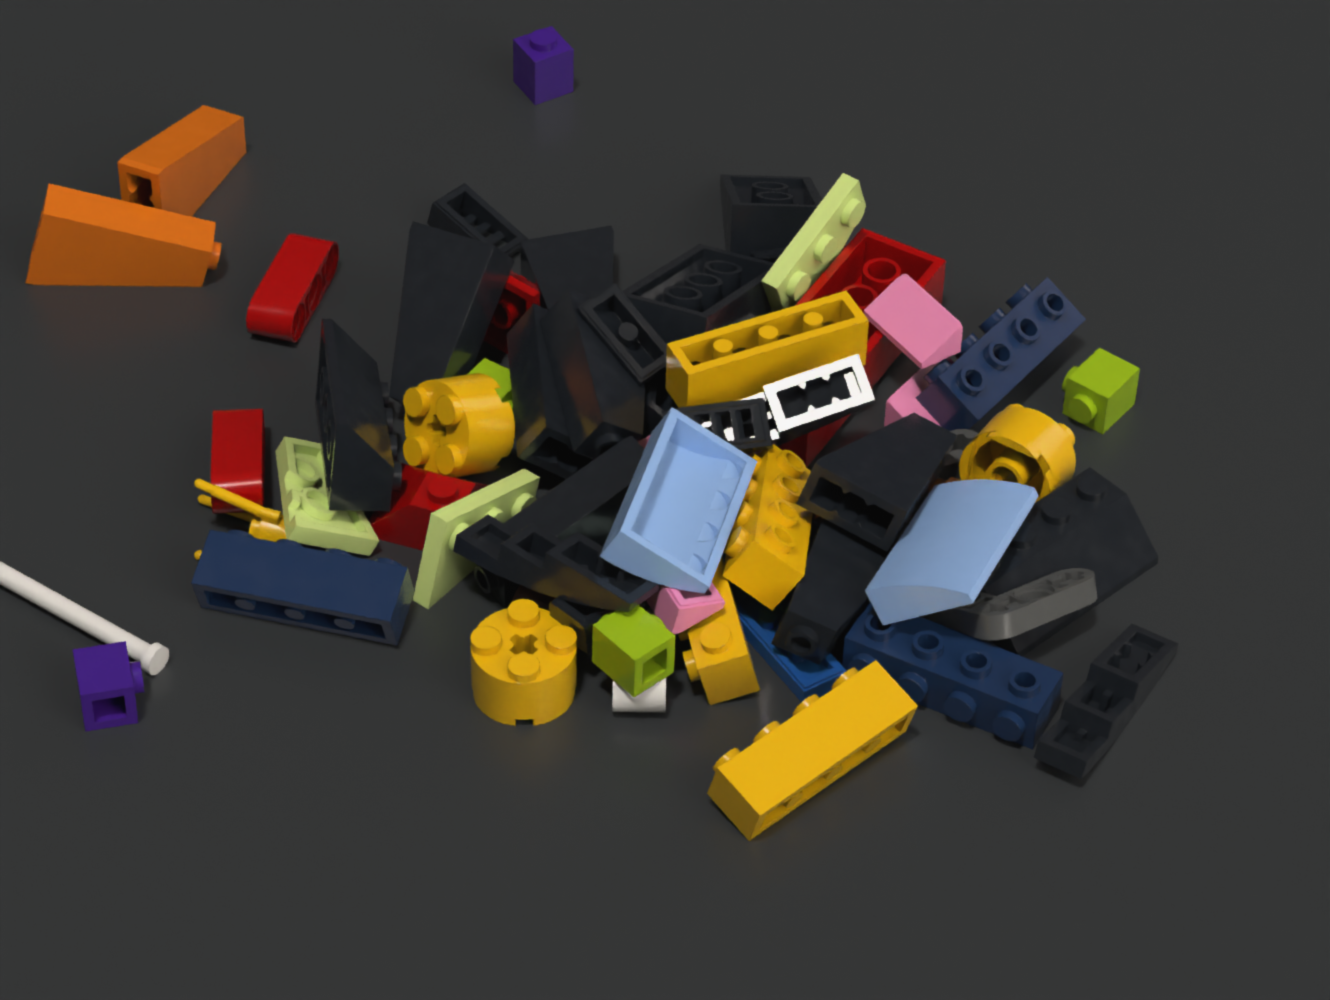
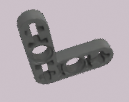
M1084 568L1060 570L998 596L980 592L972 604L920 617L978 639H1008L1096 602L1095 573Z

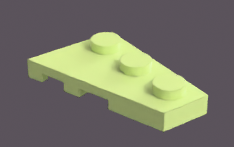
M842 173L761 280L772 312L795 306L841 253L853 229L861 221L866 208L859 180Z
M284 436L275 452L286 539L300 544L328 549L335 548L350 553L370 556L379 543V539L364 512L329 510L320 443Z
M522 469L432 512L413 601L426 609H430L471 573L477 564L453 552L456 535L488 514L498 521L505 523L537 500L536 493L540 477L526 469Z

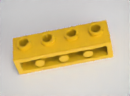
M843 291L667 343L665 388L677 406L681 408L738 401L762 393L763 386L856 354H859L864 366L866 365L869 320L849 293Z
M774 444L773 448L762 450L758 455L754 452L748 455L755 459L757 464L723 551L726 557L722 574L726 579L772 611L805 575L813 515L809 510L796 504L811 471L806 468L803 460L790 450L782 451Z
M721 556L712 583L725 601L724 608L683 632L678 633L680 642L689 639L692 649L682 652L691 682L701 680L710 705L760 691L731 584L728 579L722 576L724 569L723 556Z
M876 660L860 671L855 667L847 670L834 682L831 691L822 697H819L817 694L807 697L797 706L790 719L781 725L778 721L769 723L755 736L753 744L741 752L738 748H733L713 766L715 775L707 794L748 841L906 732L918 705Z

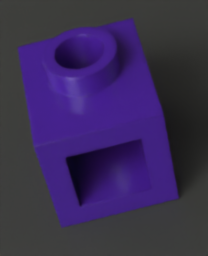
M552 26L514 38L513 82L534 105L573 92L574 49Z
M126 641L72 649L85 732L138 723L135 694L144 693V683L140 661L129 662Z

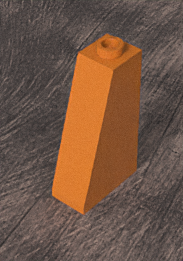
M203 105L124 155L117 162L121 200L193 216L246 154L244 117Z
M49 183L31 250L25 283L63 286L202 287L207 269L216 270L222 243L214 241L216 222Z

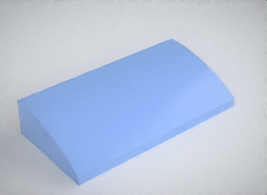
M671 407L650 435L599 557L648 581L683 591L705 593L712 583L757 461Z
M988 479L961 480L934 485L865 589L882 625L972 604L1039 497L1036 489L1020 483Z

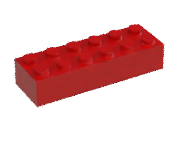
M862 228L796 305L847 291L863 312L896 278L905 273L936 301L942 304L946 260ZM869 322L866 365L863 368L872 389L902 351ZM851 414L777 447L782 451L790 450L803 460L807 468Z

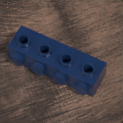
M1048 277L1034 289L1027 283L1005 302L1011 308L1007 314L1001 308H998L979 326L984 333L980 339L972 332L962 341L961 352L954 355L957 360L953 364L944 359L923 377L930 385L916 399L941 427L949 431L970 429L1086 320Z
M209 530L191 582L201 608L391 645H398L415 592L408 567L402 566L392 559L377 558L373 561L353 557L348 552L335 548H330L326 551L305 548L301 544L288 539H279L276 542L257 539L241 530H230L227 533Z
M869 602L844 638L842 666L846 670L855 667L860 671L876 660L915 703L1032 750L1059 709L1063 672L922 617L882 625L871 602Z

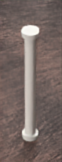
M0 561V585L106 644L126 641L128 656L136 661H140L141 669L150 675H157L166 666L169 659V649L158 642L152 645Z

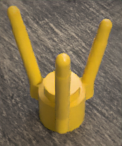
M202 479L194 481V486L197 489L248 512L225 514L250 522L248 533L255 538L273 542L279 539H286L284 517L281 511L263 507ZM204 494L198 496L197 500L200 504L212 508L210 496ZM197 550L194 553L196 560L200 559L202 550Z

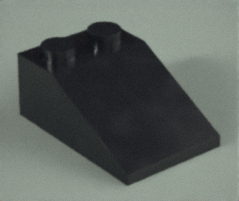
M720 174L726 251L750 257V251L787 247L822 201L811 177Z

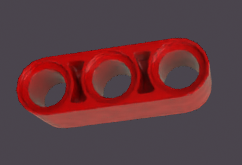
M290 233L252 296L246 316L247 332L296 343L336 273L339 260L338 243Z
M263 408L213 410L211 484L224 488L264 507L265 424ZM211 496L213 514L248 513Z

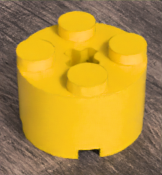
M474 373L427 380L420 383L417 387L406 390L403 397L406 436L403 443V455L407 463L411 466H418L419 468L451 477L486 473L499 468L500 466H497L501 458L509 456L515 438L513 411L509 401L502 402L495 389L501 388L499 384L488 375Z
M1010 404L996 414L963 450L959 462L961 480H1002L1031 486L1036 489L1039 495L1036 500L1037 502L1072 479L1076 467V456L1073 448L1075 436L1068 426L1057 423L1040 411L1023 407L1020 404Z
M518 599L511 602L508 608L486 617L473 630L470 636L471 684L475 703L486 716L507 725L516 726V719H533V725H539L558 718L568 710L573 703L577 683V635L573 628L560 624L550 616L549 610L539 608L534 601Z

